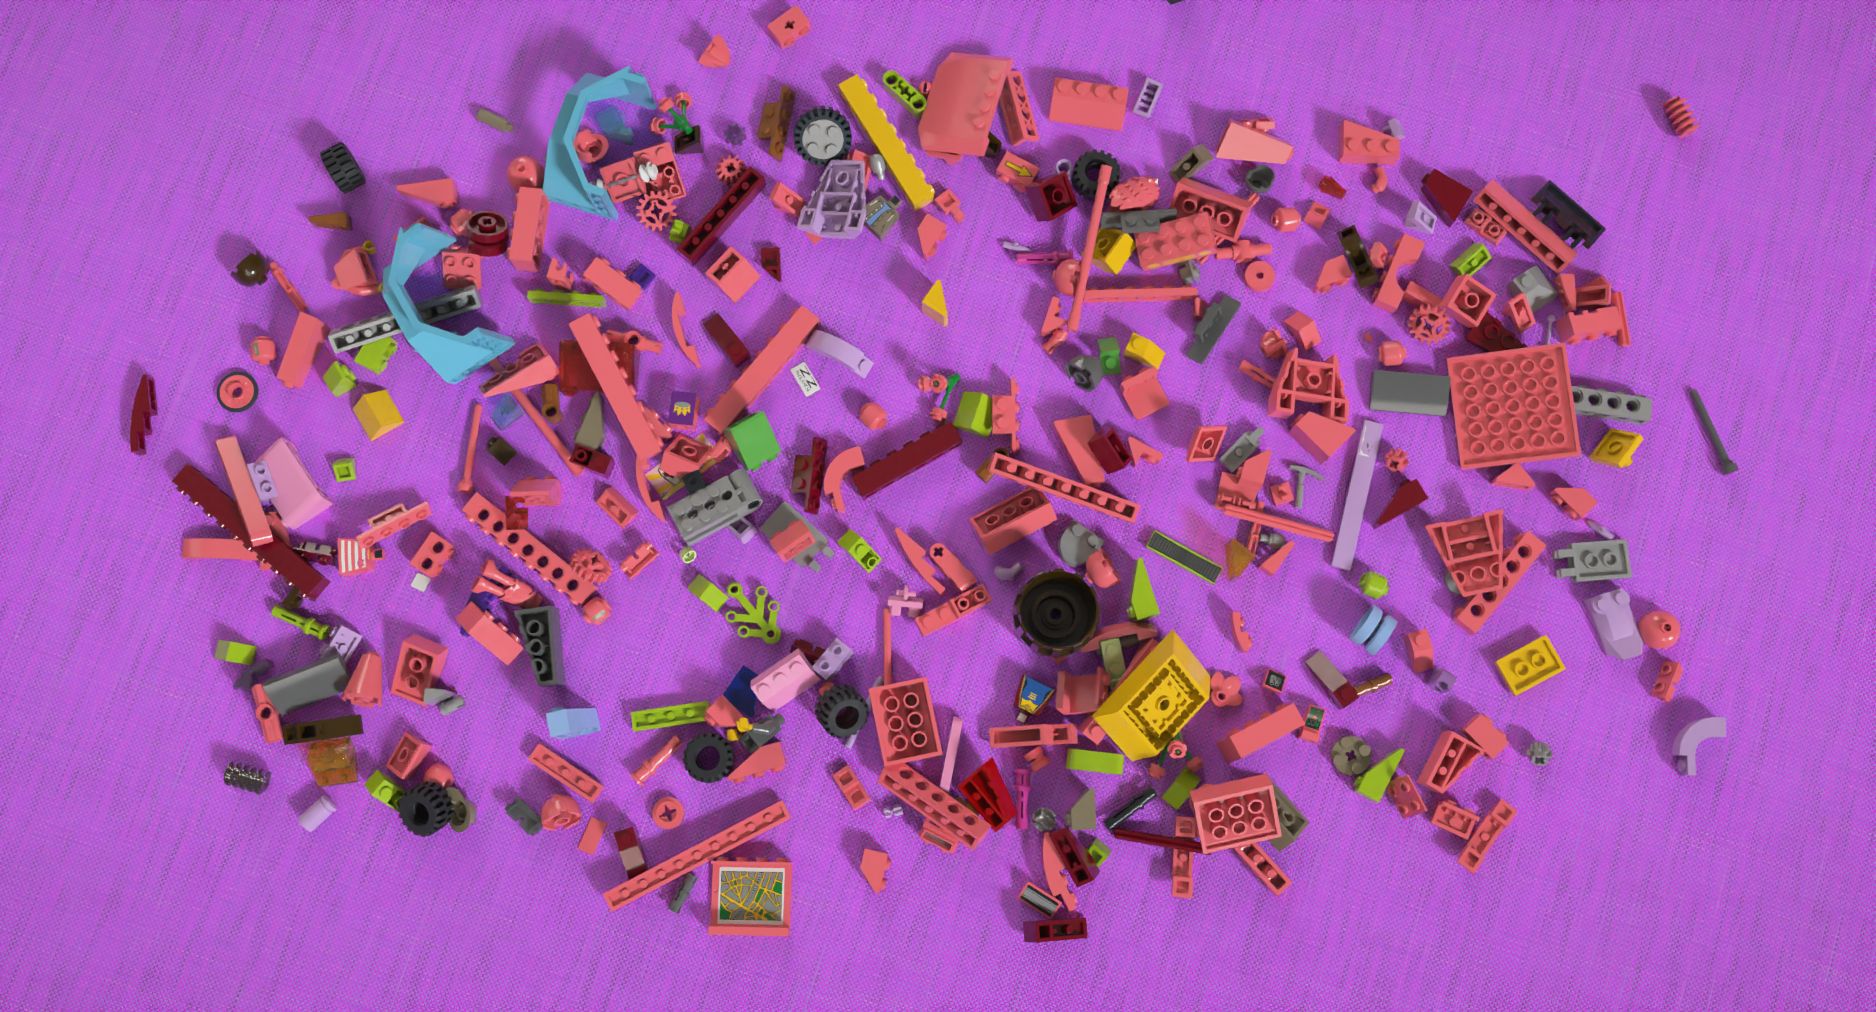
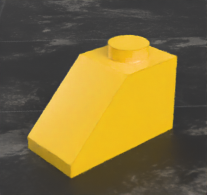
M1133 332L1123 355L1151 368L1155 366L1158 370L1165 352L1151 340Z

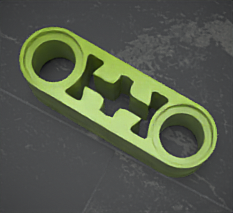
M887 71L883 75L884 90L914 117H922L926 107L925 97L897 72ZM889 80L896 81L894 84L887 83ZM915 104H921L922 107H921V108H915L914 105H915Z
M1079 749L1067 750L1066 769L1117 775L1123 774L1124 755Z

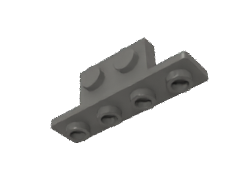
M1177 209L1102 213L1101 228H1121L1122 234L1160 232V223L1177 219Z
M1225 295L1220 304L1213 302L1211 307H1207L1203 315L1204 318L1194 327L1193 332L1196 340L1186 354L1187 358L1201 365L1205 362L1241 307V302Z

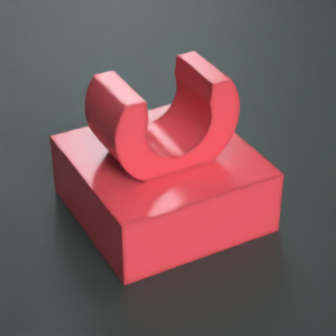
M1288 482L1269 488L1275 506L1294 500Z

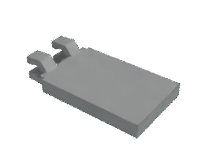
M784 501L759 529L771 540V537L778 531H785L791 522L802 520L816 542L791 559L801 568L808 565L815 573H818L822 567L813 559L815 555L821 551L827 558L831 559L835 553L826 545L828 539L790 504Z
M1627 539L1571 543L1566 546V549L1552 552L1553 559L1567 558L1569 568L1556 570V578L1570 577V581L1573 582L1632 578Z

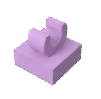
M1396 118L1388 121L1390 126L1382 128L1383 132L1391 130L1390 136L1400 140L1406 138L1402 125Z

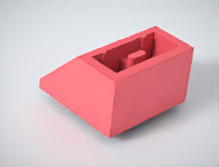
M732 246L705 273L707 279L735 304L761 277L750 263Z

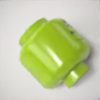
M1375 571L1364 573L1358 584L1361 593L1374 599H1378L1382 595L1385 596L1389 590L1387 577Z

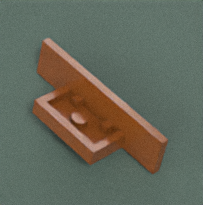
M782 85L779 102L764 103L757 138L760 140H771L768 155L777 161H782L796 92L787 85Z

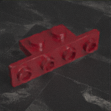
M813 437L811 455H795L791 493L806 494L804 511L813 515H818L820 508V495L823 486L822 479L827 451V441L819 437Z

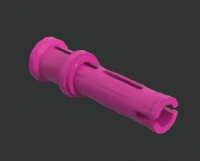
M1054 250L1052 253L1017 252V265L1052 264V266L1057 267L1061 262L1073 259V250L1069 252Z
M1014 769L1016 773L1014 789L1017 791L1016 810L1018 812L1016 814V829H1028V793L1032 789V786H1030V773H1032V769ZM1022 801H1023V818H1022Z

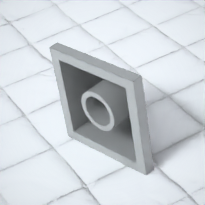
M1537 265L1519 275L1506 286L1513 297H1516L1521 292L1525 293L1532 314L1560 295Z

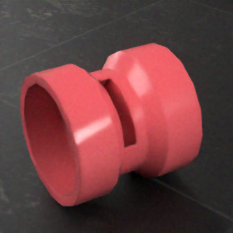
M1041 746L1024 755L1026 761L1030 762L1034 773L1050 763L1049 759L1043 755Z

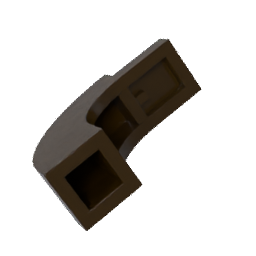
M1355 224L1337 232L1360 288L1371 286L1374 282L1378 281L1377 273Z

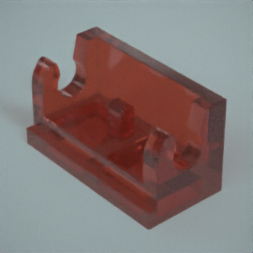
M505 496L506 530L528 529V508L516 507V504L519 502L525 503L524 498H509V496Z

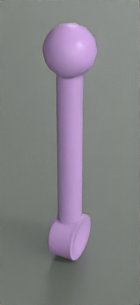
M1554 315L1547 317L1549 324L1546 345L1550 344L1552 324L1555 321Z

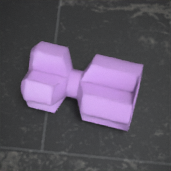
M901 804L893 806L891 810L889 807L883 809L886 819L891 818L892 814L895 816L904 815Z

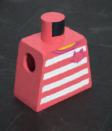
M338 538L339 575L343 577H351L376 569L375 561L385 560L384 548L375 549V544H373L372 546L360 549L356 539Z

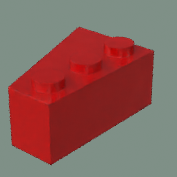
M993 757L957 786L984 820L991 825L995 833L1018 813Z

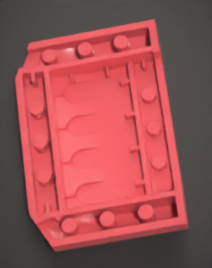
M951 52L937 68L918 127L923 150L985 156L989 143L988 133L1006 77L1009 78L1012 69V58Z

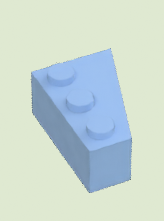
M556 707L552 708L550 713H546L550 737L565 740L601 731L596 708L567 709Z

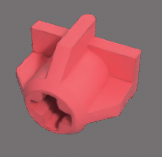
M1272 328L1263 334L1259 346L1265 356L1277 359L1289 353L1285 345L1287 340L1282 339L1278 329Z

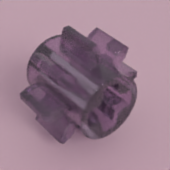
M738 123L732 126L729 124L728 130L723 131L726 136L725 142H731L733 148L735 145L742 146V141L747 140V136L744 134L746 132L745 128H740Z

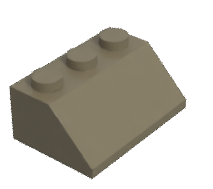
M1271 780L1282 837L1269 839V841L1280 852L1298 838L1309 824V821Z
M1095 788L1086 789L1067 809V814H1064V826H1068L1069 830L1096 829Z

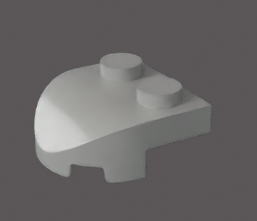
M1073 519L1058 541L1059 556L1069 566H1086L1089 556L1099 550L1105 541Z

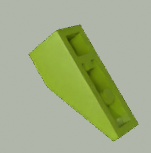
M1402 748L1396 749L1365 771L1361 776H1357L1353 784L1355 786L1353 792L1374 803H1379L1405 750Z

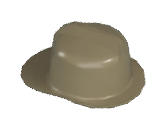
M447 787L445 788L448 791L447 794L452 798L451 803H454V808L452 809L454 815L451 817L452 820L449 824L454 831L463 832L470 824H474L477 821L476 806L472 801L465 799L458 789Z

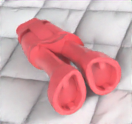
M489 558L483 564L480 574L506 585V587L501 588L487 579L478 576L471 588V591L474 593L486 591L497 595V599L526 609L538 608L543 599L542 596L536 594L537 591L532 590L523 581L513 579L497 570L495 562Z

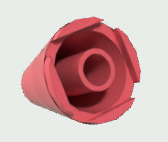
M367 652V654L362 655L342 694L341 699L346 702L347 698L351 700L350 704L373 708L374 704H378V707L382 706V658L379 657L378 653Z

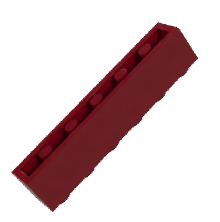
M750 166L676 248L679 256L694 267L765 188V177Z
M942 422L936 426L937 429L933 432L927 431L919 436L920 439L913 442L911 440L903 445L904 448L897 451L895 449L889 452L885 459L873 461L870 463L869 468L865 470L861 468L854 472V476L851 479L862 499H867L962 445L963 440L952 422Z

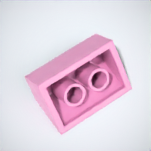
M798 648L750 681L751 689L761 703L774 712L820 681L821 678Z

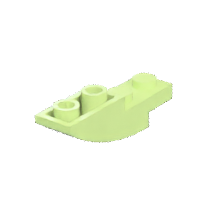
M1119 637L1099 641L1103 667L1109 673L1111 679L1108 686L1109 692L1113 690L1126 671Z

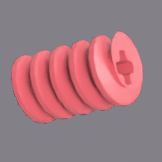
M1680 96L1672 98L1662 105L1663 108H1667L1665 114L1670 115L1668 120L1674 121L1671 126L1672 128H1677L1675 134H1680L1678 139L1688 136L1700 126V124L1693 125L1697 118H1690L1694 112L1686 111L1690 104L1683 105L1687 98L1680 99Z

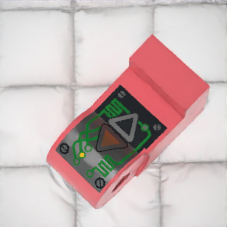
M1312 704L1308 705L1303 717L1305 724L1300 727L1298 739L1313 744L1318 743L1325 715L1324 708Z

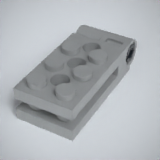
M738 469L731 473L729 478L726 475L667 508L688 546H691L756 511V508L762 504L763 500L746 469Z

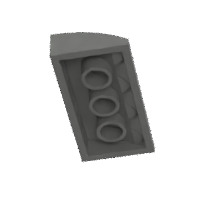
M1374 370L1371 373L1369 410L1445 417L1449 399L1450 376Z
M340 652L266 680L263 689L277 711L284 715L344 692L351 674Z

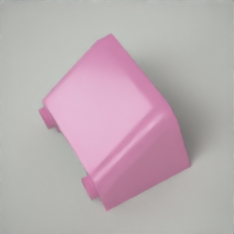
M281 437L255 462L266 461L278 493V497L271 498L270 500L281 515V518H279L281 523L286 528L289 526L296 530L334 503L329 496L324 497L325 495L321 491L322 488L315 483L299 459L300 455L297 453L298 449L294 443Z

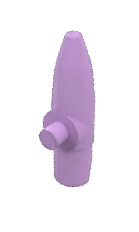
M1005 241L1003 243V247L1009 250L1031 253L1030 249L1019 245L1017 241L1014 243Z
M1587 520V524L1598 534L1608 540L1613 539L1614 535L1607 531L1604 526Z

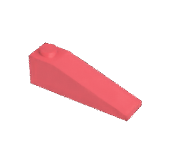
M538 342L522 351L518 355L519 359L513 364L511 362L506 364V368L502 373H495L478 388L484 397H489L550 381L560 372L549 353Z

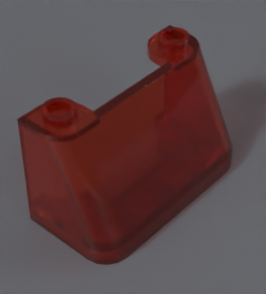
M559 341V391L564 396H574L578 391L604 392L578 341ZM610 342L608 345L611 351L615 350L619 357L617 362L620 368L624 367L628 374L626 380L637 391L640 362L639 350L634 344Z

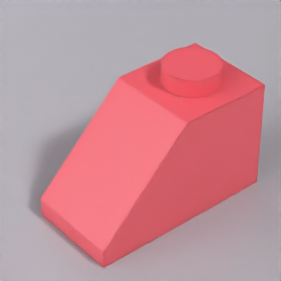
M1266 450L1246 460L1242 467H1238L1236 478H1239L1237 485L1259 492L1264 483L1272 451Z
M1427 629L1402 636L1414 673L1434 668L1433 647Z
M723 695L719 696L702 713L705 716L704 720L710 726L714 725L715 727L737 728V721L740 718H745Z

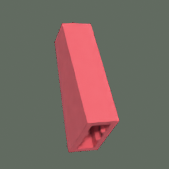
M1229 119L1214 153L1216 157L1223 159L1285 164L1287 159H1291L1294 149H1292L1293 146L1290 142Z
M300 312L277 374V378L282 381L281 385L292 389L293 386L298 389L301 388L330 331V328L318 318L304 312Z
M1092 415L1054 421L1053 429L1082 484L1095 489L1100 488L1105 482L1103 469L1087 444L1095 435Z

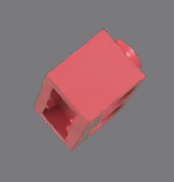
M431 531L409 564L434 579L435 576L442 572L445 561L453 556L455 546ZM439 544H443V550L437 553L436 547ZM428 560H432V566L426 569L425 563Z

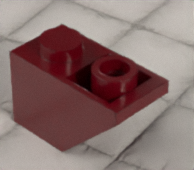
M579 444L575 445L569 462L607 479L615 464V460L611 456Z

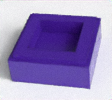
M641 263L629 278L645 290L656 278V275Z

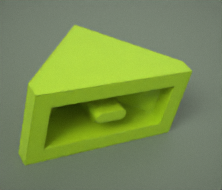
M700 574L697 575L687 588L715 612H718L729 598Z
M218 640L214 659L253 666L257 647Z
M1187 767L1183 768L1161 797L1176 810L1190 796L1189 791L1194 790L1200 781V778L1192 771H1187Z

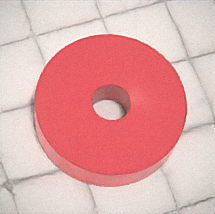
M1263 261L1251 263L1244 273L1245 284L1255 292L1266 291L1271 287L1275 279L1274 269ZM1256 275H1262V279H1258Z

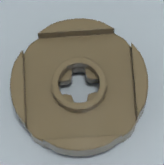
M1355 736L1342 737L1333 744L1330 750V758L1334 768L1341 774L1348 776L1361 774L1369 766L1371 750L1362 739ZM1352 750L1354 752L1355 759H1351V761H1348V756H1346V752H1351Z

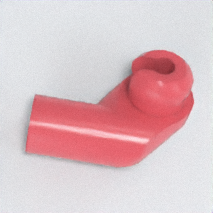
M1380 166L1374 169L1377 177L1376 183L1371 186L1374 193L1384 191L1388 183L1384 168Z

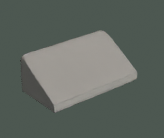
M426 688L423 703L434 706L454 697L455 693L445 689Z

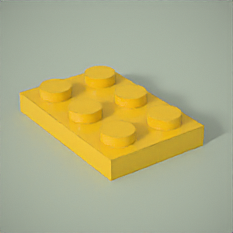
M1547 635L1539 637L1494 662L1513 697L1566 669Z

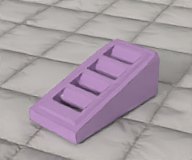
M1147 77L1132 112L1149 119L1164 84ZM1147 85L1157 89V92L1146 89ZM1144 92L1153 95L1154 99L1143 95ZM1141 99L1151 102V106L1140 102ZM1138 106L1149 109L1148 113L1138 109Z
M745 517L735 521L732 525L726 526L743 544H746L757 533V529ZM743 522L744 524L736 531V528Z

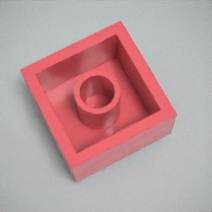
M1468 274L1459 275L1455 278L1439 304L1440 310L1445 308L1446 314H1449L1466 328L1477 327L1497 294Z

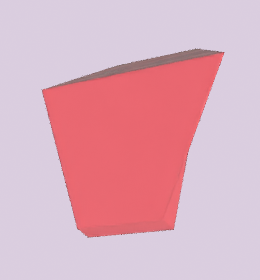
M1603 275L1575 289L1576 308L1596 310L1605 308L1611 302V284Z

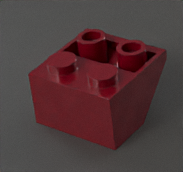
M1105 423L1087 443L1107 475L1124 469L1133 459L1113 427L1108 423Z

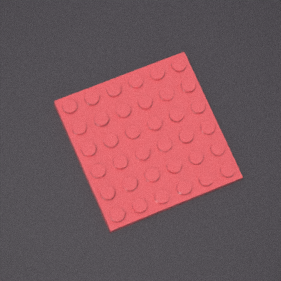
M1565 342L1447 358L1461 470L1581 456Z

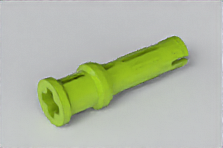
M275 605L271 612V616L301 628L305 634H312L318 637L320 641H324L331 630V626L328 624L323 625L316 622L314 618L307 619L280 605Z

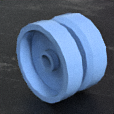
M1375 605L1364 614L1349 638L1356 645L1365 642L1364 650L1372 656L1385 644L1397 625V620L1390 615L1382 618L1383 610Z

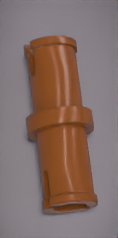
M1385 673L1376 678H1368L1366 682L1352 687L1360 697L1370 692H1378V689L1393 684V680L1389 673Z

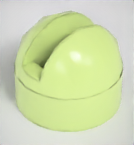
M684 546L680 550L679 556L684 563H690L696 558V552L693 548Z

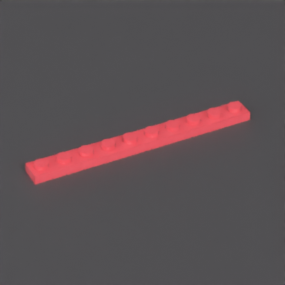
M781 800L603 893V896L611 912L790 819L791 816Z

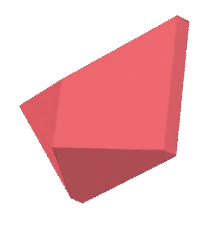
M1198 426L1193 432L1187 447L1186 461L1215 460L1227 426Z

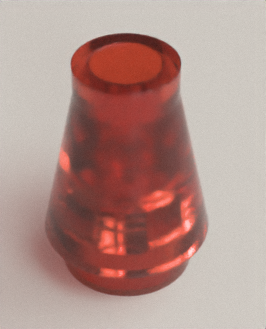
M1327 175L1322 178L1317 187L1320 189V192L1340 200L1347 192L1332 176L1328 177Z

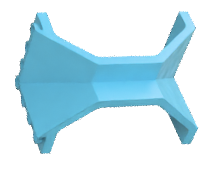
M630 65L606 78L587 72L566 93L548 143L543 191L550 201L614 221L617 220L619 214L606 189L588 183L573 142L588 102L613 97L653 110L657 109L646 77L637 72L633 74Z
M421 223L411 225L409 230L400 227L393 261L383 269L382 296L407 341L447 383L456 385L516 343L512 337L479 327L464 336H459L425 324L407 293L404 284L412 271L456 242L457 239L454 236Z

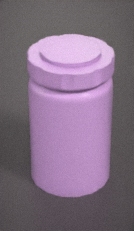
M323 795L321 799H318L297 819L307 831L312 832L338 808L330 797Z

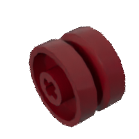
M485 210L471 214L466 220L468 249L474 254L484 257L498 256L504 253L509 246L507 218L495 211Z

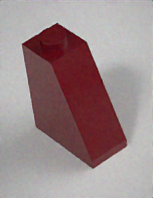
M1434 168L1430 174L1427 172L1421 181L1423 186L1420 190L1446 226L1451 227L1473 191Z

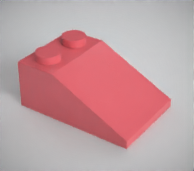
M545 476L544 479L525 477V480H519L512 488L510 496L522 506L561 505V482L554 476Z
M416 634L405 639L402 642L390 693L422 706H427V704L423 703L425 689L435 688L444 668L449 647Z

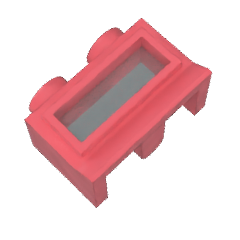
M926 818L918 837L925 843H931L939 847L942 852L953 854L960 841L941 827L939 828L929 823L930 819Z

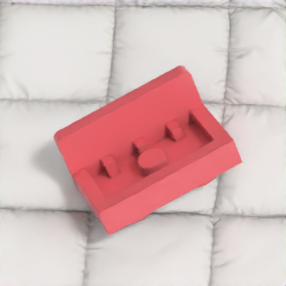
M1451 800L1438 801L1429 823L1468 840L1475 821H1479L1480 817L1475 816V811L1464 807L1462 810L1456 807L1457 803Z

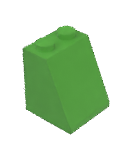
M755 411L722 430L743 468L746 470L751 469V471L759 469L762 466V462L765 460L770 462L778 457L777 453L781 452L764 411Z

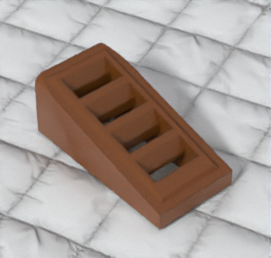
M346 212L308 217V221L315 227L352 231V220Z

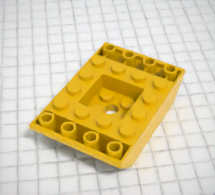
M1171 630L1091 717L1129 760L1136 761L1157 756L1207 702L1210 697L1211 676L1177 633Z

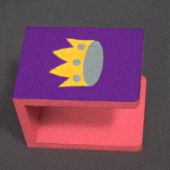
M672 391L668 419L671 429L696 431L700 402L696 393Z

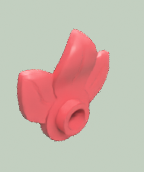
M1219 671L1212 676L1210 680L1212 689L1210 700L1213 705L1217 707H1224L1226 705L1235 707L1243 701L1244 698L1238 693L1241 687L1239 677L1231 676L1225 679ZM1218 694L1222 695L1223 700L1219 699Z

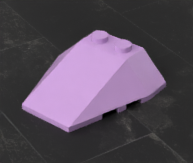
M831 160L819 179L821 183L816 191H812L810 195L812 197L811 200L801 210L797 229L822 238L855 239L862 232L866 217L864 162Z

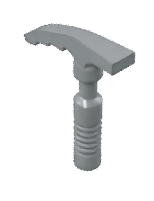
M1289 465L1288 469L1299 473L1297 474L1298 485H1296L1295 508L1302 509L1303 479H1305V474L1312 475L1318 478L1319 481H1323L1324 478L1306 467Z

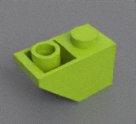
M386 337L364 344L354 362L380 375L386 369L390 356L396 352L398 343L393 338Z
M338 361L333 362L323 376L331 393L337 397L357 387L355 382L357 377L354 372L348 369L345 364L341 365Z
M851 529L837 542L868 573L882 560L865 540Z
M377 769L364 784L372 796L400 813L398 811V806L400 805L398 802L407 791L392 778Z

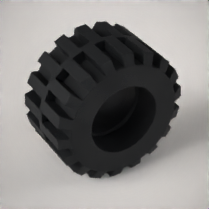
M339 142L320 152V157L326 170L341 192L347 194L366 184L361 168L344 143Z
M1093 149L1092 153L1086 151L1085 155H1080L1079 159L1075 162L1072 174L1073 187L1075 190L1078 189V194L1080 196L1083 194L1086 200L1089 197L1092 198L1091 201H1095L1098 182H1093L1087 178L1085 173L1088 170L1100 169L1101 165L1112 167L1105 194L1106 198L1110 196V193L1118 184L1120 166L1116 164L1117 160L1115 157L1111 158L1112 154L1109 152L1104 154L1105 150L1097 152V149Z
M838 684L837 687L831 686L828 691L826 689L823 692L824 695L819 696V702L815 705L817 708L815 710L816 719L832 737L842 739L844 736L849 738L851 734H857L856 731L859 729L862 730V725L867 723L866 717L869 716V707L854 687H850L847 684L845 686ZM847 707L844 713L836 716L842 708Z
M702 733L697 737H693L692 741L687 743V748L683 752L685 754L683 758L685 770L695 780L704 783H715L723 780L724 777L729 775V771L732 770V765L735 761L733 757L734 750L731 748V744L725 738L713 733ZM707 746L716 748L720 754V761L712 770H705L698 763L700 751Z
M426 781L404 793L398 802L400 804L398 806L400 814L398 815L403 820L402 824L408 827L407 830L409 832L413 831L414 835L418 836L420 834L421 837L430 836L446 826L454 815L452 810L454 803H451L452 798L448 796V791L446 789L443 790L440 784L436 785L435 782L431 781L428 783Z

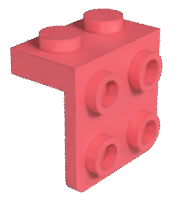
M458 244L448 246L442 252L444 287L446 289H461L476 284L478 290L482 288L481 260L484 256L476 255L468 248L461 247Z
M1155 366L1143 368L1134 377L1132 375L1125 377L1120 384L1119 390L1136 420H1140L1169 404V400L1156 378L1158 371Z

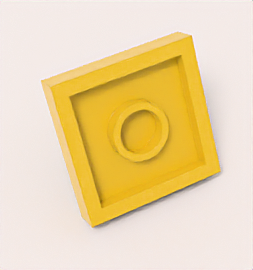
M1610 428L1589 458L1593 462L1622 469L1623 466L1627 467L1632 464L1633 459L1631 456L1643 441V437L1637 433Z

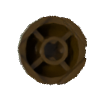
M256 250V255L253 253L249 254L236 266L238 271L236 273L232 271L230 274L235 281L243 286L253 287L256 284L261 286L268 280L266 275L269 272L270 265L265 256L259 250Z

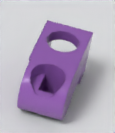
M1435 668L1426 685L1440 694L1446 693L1453 687L1457 677L1443 668Z

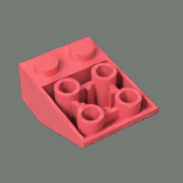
M669 140L633 151L638 168L640 164L646 166L647 162H651L658 169L656 180L650 178L649 182H645L648 196L651 195V190H653L654 194L661 190L662 196L667 193L668 200L687 196ZM657 198L658 203H665L664 200Z

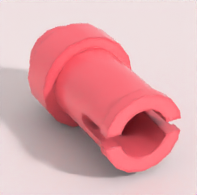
M1063 328L1056 329L1052 333L1053 336L1042 346L1049 355L1061 343L1063 344L1067 340L1068 333Z

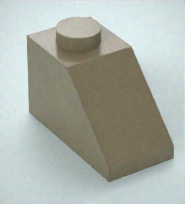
M1204 144L1195 146L1169 170V173L1177 182L1183 177L1191 179L1201 172L1214 157Z

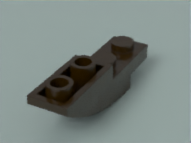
M361 714L282 725L284 745L364 734Z

